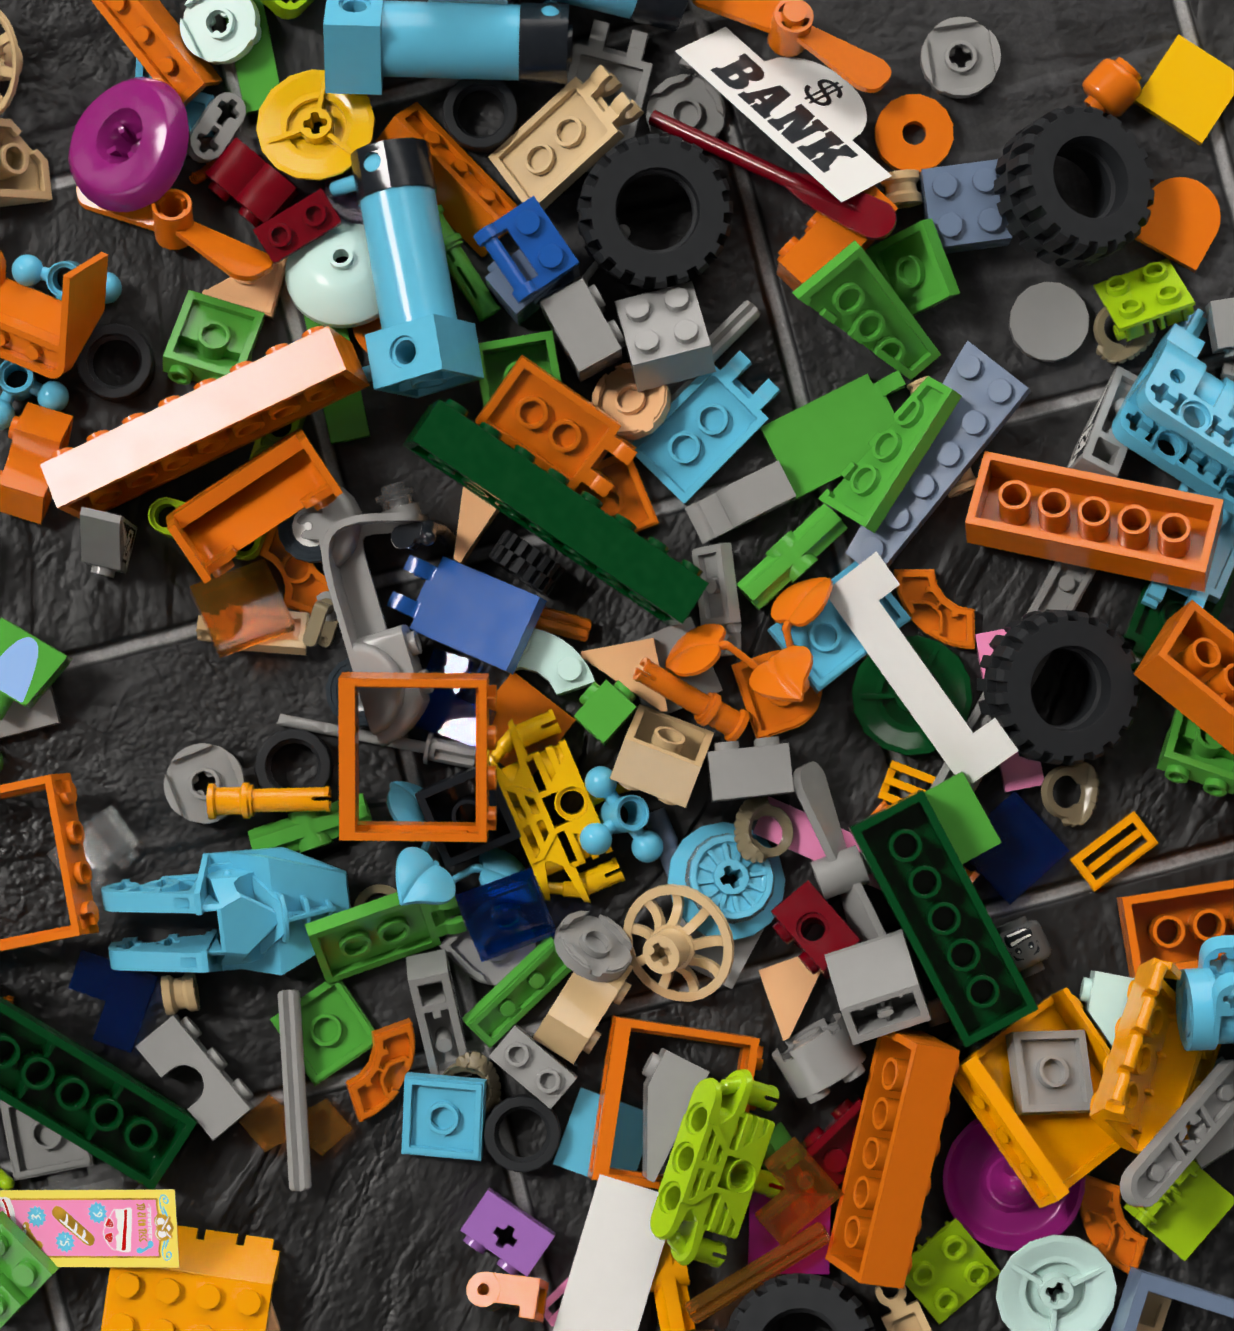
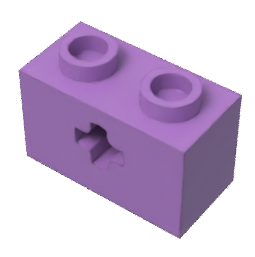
M490 1187L460 1230L466 1234L463 1241L481 1254L488 1249L500 1258L497 1265L511 1275H518L521 1272L525 1276L530 1274L556 1234ZM510 1225L514 1228L512 1236L516 1239V1242L506 1241L502 1245L498 1242L500 1234L495 1229L498 1226L504 1230Z

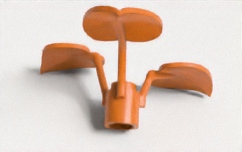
M830 577L812 578L795 583L779 594L772 605L771 617L776 623H784L782 631L787 648L771 656L768 661L759 665L731 642L723 641L726 630L722 625L704 624L690 630L676 642L666 659L665 670L682 677L699 675L707 671L718 661L721 656V650H728L754 669L751 673L749 684L755 693L775 700L803 702L804 694L810 686L808 676L813 665V655L804 646H794L791 628L793 625L804 627L820 615L830 597L833 581Z

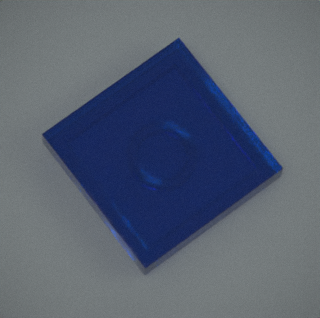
M1015 791L987 815L1002 843L969 860L1009 905L1070 851Z
M532 867L455 895L481 962L552 937L556 933L554 922Z

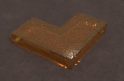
M794 1136L763 1162L785 1189L754 1214L759 1222L782 1246L843 1196L844 1193Z

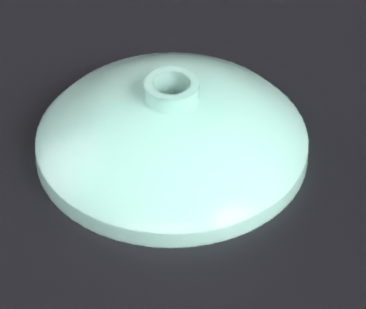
M342 217L340 218L341 224L288 256L285 266V281L291 300L307 318L324 326L352 328L374 321L379 318L363 219ZM339 257H348L344 263L335 262Z

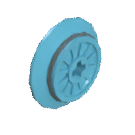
M720 822L701 826L681 841L670 859L667 883L685 885L709 897L727 919L732 931L733 940L751 937L772 922L774 917L771 911L783 901L785 876L779 856L767 858L763 863L746 861L737 850V843L734 840L736 836L734 835V830H736L734 824ZM752 833L753 838L762 846L772 848L766 839ZM725 873L728 876L735 875L737 881L732 886L730 884H722L720 878ZM684 897L682 916L684 921L688 923L702 909V906ZM711 915L697 929V931L705 936L721 935Z

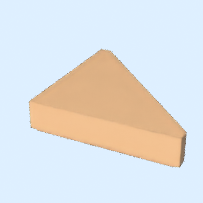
M287 258L279 263H273V270L258 280L241 281L229 277L213 287L203 290L202 294L263 312L265 317L273 319L285 281Z
M654 638L581 651V657L613 680H619L632 693L660 712L668 711L664 696L633 680V673L636 667L643 670V666L639 664L643 658L647 657L659 666Z
M798 956L758 970L783 1041L790 1038L820 975V971L813 975L800 961Z

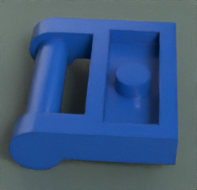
M534 195L495 222L483 227L473 236L479 247L484 246L514 289L512 295L518 304L525 302L579 266V261ZM508 231L538 275L532 280L527 281L498 237Z

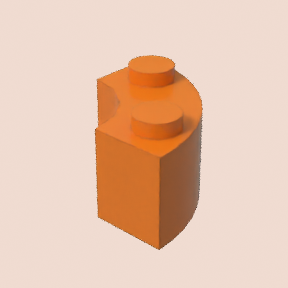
M28 402L21 416L15 415L8 431V438L12 439L4 470H0V512L34 523H42L53 496L40 464L50 460L51 455L55 451L68 447L73 424L72 415Z

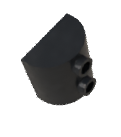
M476 766L440 780L415 793L426 822H476ZM498 780L496 790H489V806L497 807L496 830H489L487 842H435L446 869L521 837Z

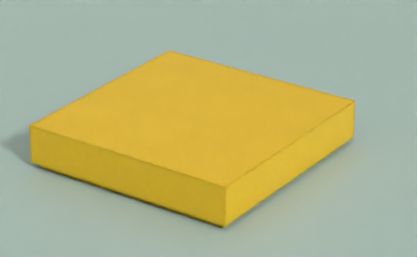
M1178 34L1134 103L1201 146L1234 96V70Z

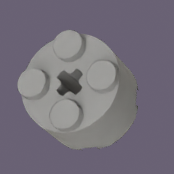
M841 1013L833 1014L836 1020L833 1023L827 1024L825 1019L822 1018L803 1028L785 1041L788 1046L785 1052L781 1054L777 1048L772 1053L773 1059L796 1097H806L809 1104L815 1103L830 1093L828 1087L843 1079L844 1083L850 1082L865 1071L862 1063L866 1059V1054L860 1044L853 1045Z

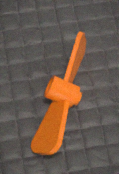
M691 0L699 8L767 32L770 48L780 56L794 57L802 53L804 49L808 50L854 88L862 92H878L890 80L891 68L883 59L812 26L814 19L813 10L803 0Z
M76 186L78 202L84 209L154 231L157 243L165 249L180 250L190 246L234 279L254 281L273 270V262L267 253L194 222L191 198L182 190L169 189L156 202L135 211L114 212L100 208L92 203Z

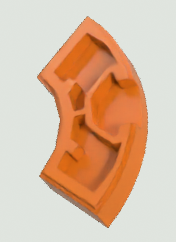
M934 569L893 570L894 577L900 584L896 587L899 601L911 617V621L922 632L950 647L965 650L975 649V609L958 606L946 598L937 585Z
M410 1018L371 1031L373 1048L368 1063L358 1075L345 1082L359 1122L379 1113L398 1095L399 1089L404 1082L405 1074L412 1068L415 1055V1033Z
M1086 1174L1085 1192L1079 1208L1084 1230L1092 1245L1096 1246L1113 1266L1129 1274L1131 1266L1139 1268L1148 1238L1136 1232L1124 1218L1120 1204V1185Z

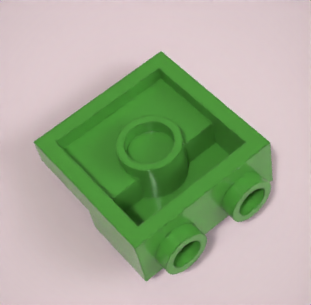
M188 290L163 354V372L168 373V377L172 381L188 385L191 383V380L200 382L209 378L219 379L229 374L232 366L243 361H252V352L262 329L265 313Z
M1175 708L1171 726L1166 733L1156 769L1165 771V777L1175 783H1187L1188 780L1203 784V790L1213 796L1221 797L1227 793L1234 794V755Z
M3 1211L0 1212V1328L13 1318L59 1269Z

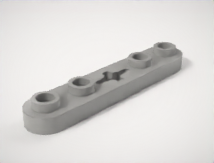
M1234 1059L1222 1060L1216 1065L1126 1168L1121 1176L1120 1193L1128 1205L1133 1207L1153 1206L1234 1113ZM1191 1125L1190 1129L1187 1131V1128L1185 1126ZM1188 1134V1137L1190 1139L1184 1140L1185 1136Z

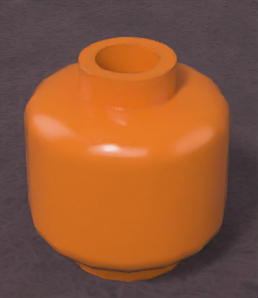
M1118 57L1116 60L1110 58L1103 59L1082 83L1083 90L1088 96L1083 102L1087 107L1090 106L1102 110L1103 115L1107 113L1108 115L1111 114L1114 117H1119L1123 115L1142 93L1139 83L1142 76L1121 57Z

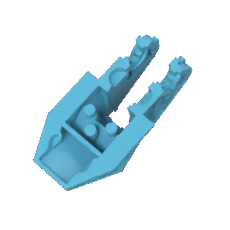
M285 847L203 853L198 873L162 876L159 880L141 885L131 882L130 879H122L121 882L109 884L101 888L103 909L108 912L192 913L197 916L203 915L204 912L217 911L219 929L207 931L205 935L180 937L179 934H169L166 939L151 943H142V940L138 941L137 937L123 938L122 941L111 942L108 947L110 967L118 971L207 973L244 969L283 975L315 956L305 924L351 908L347 871Z

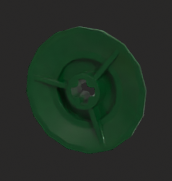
M919 635L905 636L966 722L972 704L970 677L960 658L941 642ZM868 655L858 667L852 687L854 713L865 734L883 749L903 755L926 754L935 751L936 748Z

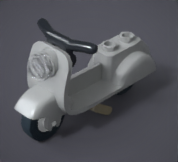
M404 482L393 483L381 488L382 495L375 499L377 505L382 506V513L362 514L355 498L345 488L340 486L343 493L337 496L328 506L319 511H316L314 506L307 509L304 507L278 525L279 539L288 553L304 562L323 563V571L329 591L321 592L316 596L318 601L313 606L303 636V643L309 647H313L317 643L321 647H329L333 643L338 625L340 627L348 658L336 665L329 674L326 684L327 702L333 714L337 717L338 678L342 672L429 673L427 669L422 670L418 654L422 653V646L415 630L410 631L407 625H399L387 629L364 548L366 536L391 533L392 544L396 549L415 550L421 547L422 544L426 546L432 545L436 539L449 550L455 549L456 535L444 523L429 520V515L421 513L419 503H414L412 497L415 494L414 487L405 488ZM359 687V727L369 726L371 733L377 736L380 745L388 746L402 738L416 725L429 704V693H432L434 688Z

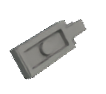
M719 543L695 548L692 551L693 564L703 571L701 578L709 583L698 600L701 625H722L726 630L723 641H729L741 650V617L731 543ZM721 650L720 657L734 655L728 650Z

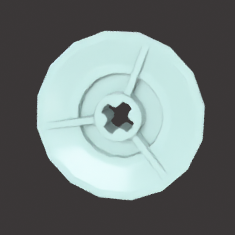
M1050 1235L1028 1242L1011 1255L999 1274L996 1301L1001 1319L1011 1331H1098L1113 1310L1117 1285L1111 1264L1096 1246L1076 1236ZM1057 1282L1061 1284L1062 1290L1055 1289L1052 1295L1049 1294L1048 1287L1054 1288Z

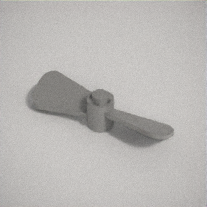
M814 761L806 763L795 769L793 785L826 855L823 858L810 862L821 894L825 900L840 895L847 924L861 942L886 935L863 888V885L870 883L868 875L872 874L856 845L849 848L846 847L823 769Z

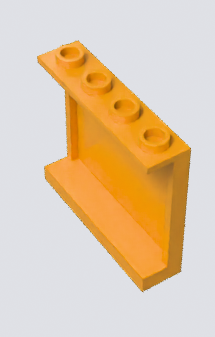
M1067 987L1046 997L1037 1004L1038 1010L1013 1022L962 1060L959 1065L958 1074L953 1079V1083L1039 1208L1062 1199L1070 1192L1068 1189L1121 1148L1089 1116L1090 1113L1017 1116L1015 1113L1005 1035L1011 1032L1085 1030L1093 1094L1098 1090L1103 1075V1062L1111 1050L1107 1046L1106 1038L1102 1032L1094 1027L1085 1014L1081 1001Z

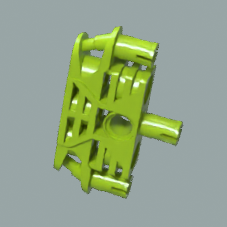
M747 1069L736 1070L719 1083L714 1078L701 1080L692 1093L686 1114L683 1116L658 1190L659 1194L651 1215L650 1226L655 1237L659 1240L667 1239L672 1256L680 1265L686 1266L694 1260L712 1267L721 1266L725 1259L713 1256L712 1253L727 1255L726 1245L722 1241L704 1238V1232L709 1231L736 1239L739 1235L752 1193L755 1192L768 1198H775L780 1194L781 1190L769 1187V1183L783 1187V1178L779 1173L761 1169L775 1123L755 1114L745 1112L747 1104L761 1108L764 1111L773 1110L777 1103L766 1100L765 1096L779 1099V1091L773 1085L753 1080L751 1072Z

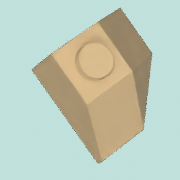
M0 118V207L52 200L48 160L38 149L32 150L19 136L22 131L12 119Z

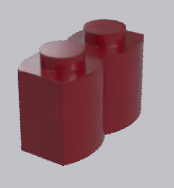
M237 137L205 172L211 181L208 188L225 203L229 198L242 207L238 214L255 228L260 223L263 224L286 210L299 195V191L290 181Z

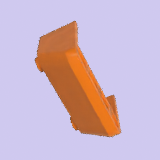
M0 250V358L51 379L58 378L68 372L73 367L104 313L108 254L100 252L64 274L62 300H59L6 278V260Z
M299 428L173 510L166 516L167 529L205 584L212 580L211 574L214 578H218L235 566L232 559L239 550L304 507L307 509L314 506L316 511H319L332 503L343 492L303 430Z

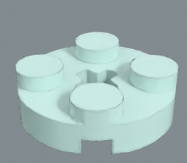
M187 0L184 5L187 8L183 19L180 18V33L183 42L194 55L214 65L230 64L240 60L250 52L253 45L258 43L261 38L260 14L253 0ZM217 14L229 19V23L226 25L227 29L223 33L218 30L212 31V26L216 24L214 17Z

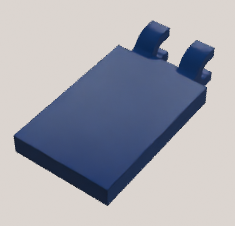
M409 555L403 569L426 581L416 601L393 591L386 606L413 618L410 630H415L422 636L513 675L547 601L442 556L437 567L420 558Z

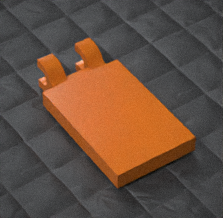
M524 355L520 356L475 419V423L478 425L485 422L502 434L500 440L511 448L519 445L536 457L533 463L543 470L548 471L549 468H552L564 475L570 481L567 486L573 491L583 482L603 498L607 496L614 486L612 478L596 469L607 452L613 454L626 465H629L637 454L636 446L616 435L621 428L620 422Z

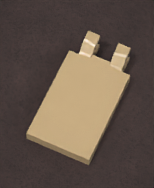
M599 65L584 83L579 78L574 77L488 157L522 203L534 195L542 209L545 210L624 137V134L619 129L620 126L630 124L644 114L639 105L633 99L630 100L624 92H621L612 101L610 106L603 98L614 94L623 85L603 65Z

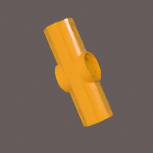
M667 1239L665 1240L650 1289L651 1293L654 1292L660 1330L695 1329V1318L688 1291V1286H690L687 1265H680L673 1258Z

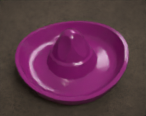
M136 77L122 81L97 97L79 118L72 134L68 152L70 172L81 193L100 208L114 212L135 211L160 199L177 179L183 167L188 149L189 125L182 99L167 83L146 77Z
M978 1118L967 1125L954 1140L947 1154L943 1170L944 1195L953 1217L957 1218L975 1240L1001 1250L1018 1251L1032 1240L1063 1233L1075 1219L1085 1192L1086 1180L1084 1176L1068 1189L1070 1192L1062 1199L1039 1208Z

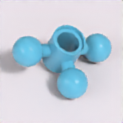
M24 254L13 262L12 276L17 283L23 286H33L40 280L46 281L50 292L56 295L57 299L62 300V288L57 281L59 271L64 267L73 270L81 264L68 260L57 262L50 268L43 267L42 262L36 256ZM107 272L105 304L116 301L122 292L120 279L111 272Z
M7 360L0 365V386L3 390L0 396V430L8 428L15 416L12 406L14 400L22 401L35 395L40 406L55 411H61L67 406L69 392L62 383L48 381L42 384L37 381L33 371ZM14 371H23L28 374L26 383L18 388L7 385L8 376Z
M605 766L592 768L585 777L586 790L593 797L604 798L605 802L599 812L601 823L588 824L581 831L580 844L583 850L591 855L603 854L611 846L612 834L629 832L633 838L631 844L633 855L639 861L645 863L657 860L661 856L664 846L661 837L657 833L643 829L649 819V808L645 800L637 795L620 797L615 790L617 781L610 779L612 770ZM622 805L628 812L627 823H624L620 816Z

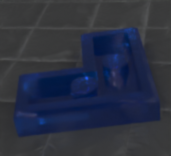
M434 648L427 670L429 673H470L474 662ZM434 688V691L429 693V704L415 727L476 747V704L461 700L465 688ZM489 709V725H492L496 715V711Z
M81 950L68 988L106 1001L93 1040L130 1053L133 1052L159 976L146 971L113 970L110 967L109 958Z

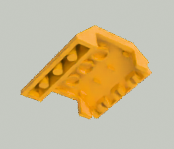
M1155 957L1138 967L1135 979L1129 984L1127 991L1128 1000L1122 1017L1116 1023L1115 1039L1110 1054L1104 1059L1103 1075L1098 1090L1093 1094L1090 1102L1089 1116L1121 1148L1138 1155L1213 1070L1221 1044H1218L1215 1050L1186 1051L1184 1049L1177 1024L1176 992L1163 979L1180 980L1182 972L1173 962L1162 961ZM1191 1125L1185 1126L1187 1128V1131L1190 1129ZM1188 1134L1185 1136L1184 1140L1190 1139L1188 1137Z
M177 1225L179 1268L110 1267L101 1331H267L273 1285L277 1280L280 1251L273 1250L274 1239L246 1235L244 1246L237 1245L238 1234L206 1229L204 1240L197 1239L198 1228Z

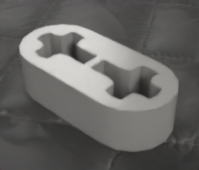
M225 92L214 97L208 103L189 132L187 153L193 160L199 163H207L218 158L223 153L246 115V106L238 95ZM230 103L233 106L230 112L235 117H229L221 125L218 124L216 121L222 114V110L218 105L223 106ZM212 130L215 134L209 144L214 149H208L203 153L199 150L201 142L197 137L202 138Z

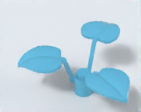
M391 782L387 794V806L393 820L426 822L415 797V793L423 788L409 782ZM423 841L421 848H405L401 851L396 861V887L401 906L410 904L442 905L448 903L455 895V883L472 873H480L479 881L481 886L490 894L500 899L514 902H530L537 897L535 886L523 864L514 855L499 848H494L480 854V864H472L453 876L446 869L439 866L440 864L437 860L433 861L427 853L431 844L430 841Z

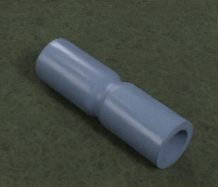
M663 807L649 813L646 826L648 830L657 833L663 841L664 847L660 860L668 878L670 859L678 848V838L667 811Z

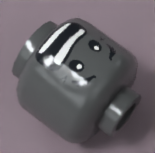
M1024 915L996 928L1023 978L1045 969L1042 961L1049 958L1052 949L1041 924L1037 920H1027Z

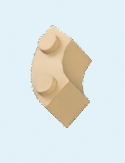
M630 965L619 979L607 983L591 981L573 972L532 1039L574 1064L581 1051L590 1054L601 1036V1033L595 1029L612 1002L617 1005L621 1004L632 986L625 980L632 971L633 966Z

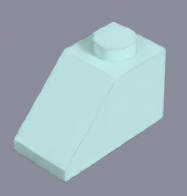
M1091 970L1090 978L1083 977L1079 1000L1085 1002V1013L1094 1026L1102 1032L1106 1038L1107 1045L1111 1049L1115 1039L1116 1023L1122 1017L1128 1000L1127 991L1129 984L1135 978Z

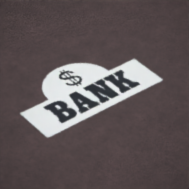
M727 27L675 51L841 203L892 176L853 141L865 128L867 121L866 108L855 88L833 70L816 62L795 57H779L763 61Z

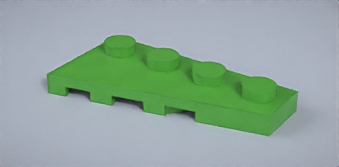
M928 376L893 414L895 422L891 427L881 433L878 431L868 442L871 449L857 464L851 461L840 473L844 479L833 491L827 488L818 499L875 533L962 396L948 386Z

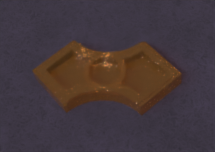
M271 1094L239 1121L264 1152L279 1144L286 1143L284 1104L277 1101ZM328 1098L314 1106L307 1107L309 1146L323 1156L348 1134L353 1127Z

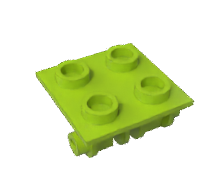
M1168 258L1149 263L1142 268L1113 276L1108 280L1093 285L1097 295L1115 323L1113 330L1118 341L1125 339L1126 342H1129L1134 338L1145 335L1143 324H1145L1149 334L1154 333L1152 320L1156 319L1159 328L1162 330L1166 328L1165 322L1167 326H1170L1174 323L1187 321L1188 316L1194 314L1193 306L1196 305L1195 301Z
M1193 1160L1153 1206L1133 1207L1126 1203L1123 1208L1183 1261H1186L1232 1208L1234 1197L1203 1169L1201 1170L1200 1166Z
M957 1218L950 1223L945 1221V1226L935 1233L932 1238L929 1236L925 1238L928 1242L923 1246L920 1244L916 1246L918 1250L914 1251L911 1255L912 1268L905 1281V1285L939 1325L1001 1273Z

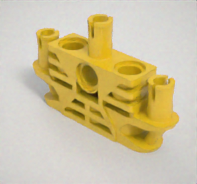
M552 709L517 725L514 724L511 718L508 722L509 729L497 742L496 750L489 754V762L491 766H497V780L520 831L521 837L519 839L546 901H551L550 894H556L563 897L582 898L584 903H591L589 895L625 881L621 870L605 876L606 873L620 868L616 857L581 873L576 868L586 863L585 860L590 857L593 860L599 857V855H591L583 850L580 844V834L588 824L601 823L594 806L605 801V799L593 797L586 790L585 783L580 776L565 739L558 741L559 744L553 747L552 745L546 746V750L541 752L537 750L527 754L525 750L527 746L557 733H562L558 722L541 728L542 725L556 719ZM515 748L518 762L500 768L498 765L499 761L506 753H510ZM533 759L546 787L540 791L527 762ZM619 783L615 789L619 795L631 791L622 787ZM568 791H577L583 796V806L577 812H566L560 805L561 797ZM555 793V810L560 817L566 820L555 826L542 799ZM565 831L576 859L568 860L558 833ZM610 846V848L606 851V854H608V853H610V852L613 851L612 848H611V846ZM565 869L571 881H564L563 883L548 882L547 876Z

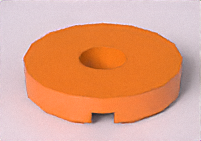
M906 94L892 100L880 112L874 128L877 151L880 158L896 171L915 169L919 170L920 173L922 169L938 167L948 156L954 140L953 123L947 110L935 99L922 94ZM911 124L920 126L925 132V139L917 145L907 143L903 138V129Z

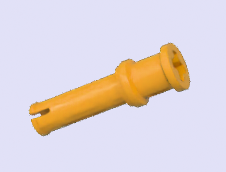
M243 782L241 787H217L215 783H209L206 794L207 815L209 820L216 819L218 815H242L243 819H250L254 817L255 812H331V801H314L315 798H332L331 787L255 789L254 785L249 782Z

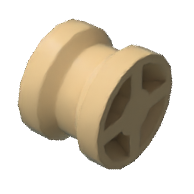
M906 169L888 172L892 176L880 182L885 187L886 197L898 209L914 207L923 203L922 194L917 191V183L920 180L919 170Z
M186 972L179 978H174L171 975L161 976V993L166 1015H174L180 1009H188L190 1012L200 1011V997L195 973Z

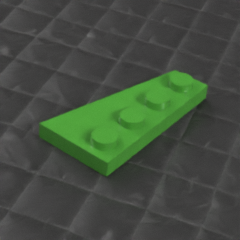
M855 240L792 292L801 302L817 311L826 320L835 324L851 338L864 345L910 380L941 356V353Z

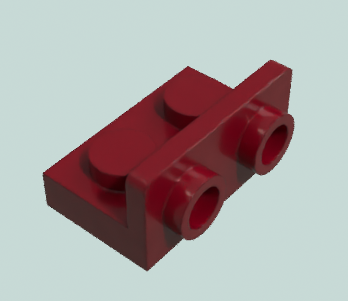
M321 188L256 227L253 231L272 262L276 264L341 224V219Z
M848 1097L844 1099L831 1112L834 1120L824 1130L818 1125L801 1142L806 1147L801 1152V1155L834 1188L845 1177L862 1105V1100L859 1097L853 1102Z

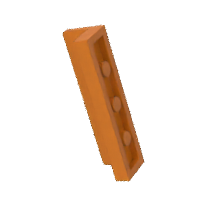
M91 0L153 79L170 85L178 93L184 106L191 102L206 86L219 85L222 82V78L208 61L194 55L186 47L181 37L180 25L160 0Z
M415 102L392 118L376 142L395 138L424 139L429 143L437 187V205L441 204L445 209L443 215L450 226L457 233H460L462 238L479 256L484 257L488 254V251L484 246L479 247L473 236L483 227L495 222L518 205L418 102ZM508 231L500 235L498 238L500 239L502 236L507 234Z

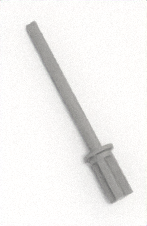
M286 714L279 715L277 722L279 726L338 737L337 724ZM359 729V741L380 745L377 736L373 735L371 731ZM431 732L428 734L426 742L402 737L387 746L423 753V763L427 765L429 761L465 768H472L476 765V745L436 738L434 733Z

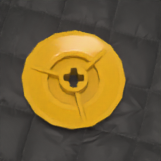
M311 69L288 76L270 90L259 108L256 132L263 154L276 169L296 179L320 181L343 174L352 167L351 153L372 142L375 116L367 94L325 93V70ZM321 122L320 133L313 134L311 130L314 129V123Z

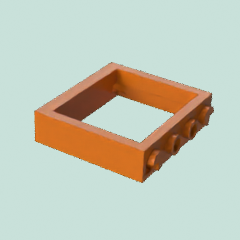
M341 673L338 678L339 840L487 842L489 830H496L497 807L489 806V790H496L497 766H489V750H496L497 726L489 725V709H496L497 685H489V673ZM359 687L476 689V822L359 821Z
M70 773L49 774L0 785V800L46 790L71 924L69 926L0 939V952L99 933V910L93 900L90 884L92 871L85 857L83 846L85 833L78 818L76 807L77 790L71 780Z
M612 1015L587 1176L592 1180H598L601 1174L641 1187L659 1189L663 1174H658L653 1183L642 1176V1171L610 1167L631 1031L740 1047L737 1070L747 1069L751 1072L753 1080L755 1070L760 1071L764 1061L762 1059L764 1047L759 1046L760 1038ZM747 1104L745 1112H749V1110L755 1111L756 1107Z

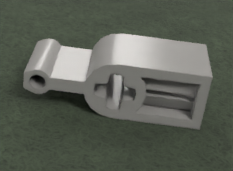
M778 460L687 506L685 511L703 545L795 500L796 494Z

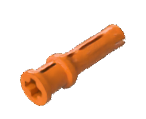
M647 657L640 661L639 664L643 666V670L636 667L633 673V680L642 683L694 714L697 724L703 727L706 725L711 726L724 734L726 741H736L742 735L749 721L750 714L748 711L734 709L724 703L721 695L715 692L705 694L653 663Z

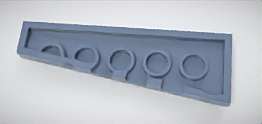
M969 341L963 346L942 383L959 393L962 397L877 531L873 533L860 526L845 552L858 564H861L877 551L889 568L1031 392L1027 386Z

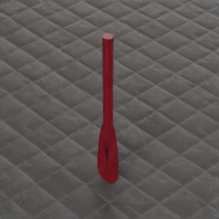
M654 110L649 117V125L670 135L683 138L682 140L690 144L694 143L707 152L785 187L797 199L816 212L869 240L886 238L893 232L896 226L897 217L893 207L874 196L861 192L841 203L811 175L785 170L657 110Z

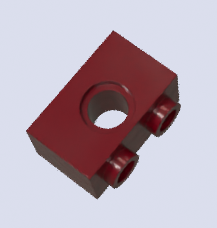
M809 880L771 911L777 922L772 926L775 932L787 945L794 941L802 951L798 958L813 975L820 971L826 980L830 977V973L825 960V954L861 943L857 935ZM810 925H822L825 928V932L820 939L809 941L804 938V932Z

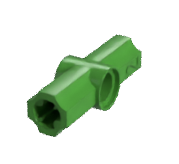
M824 503L806 518L794 532L790 530L766 552L765 555L767 557L736 584L737 588L751 604L760 610L775 598L789 582L793 584L819 560L817 557L848 529L847 526Z
M360 793L359 821H373L363 793ZM339 801L332 803L331 812L297 811L288 814V818L249 830L248 835L252 850L285 847L303 853L333 843L334 839L339 837Z

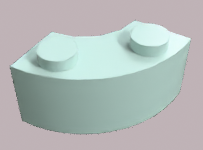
M534 628L515 671L525 670L540 675L551 684L558 697L589 687L595 681L586 662L572 646L549 632Z

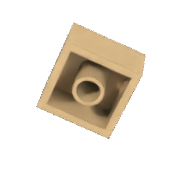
M639 704L624 738L610 779L619 782L622 787L628 790H640L656 796L658 800L665 804L679 805L686 808L714 732Z

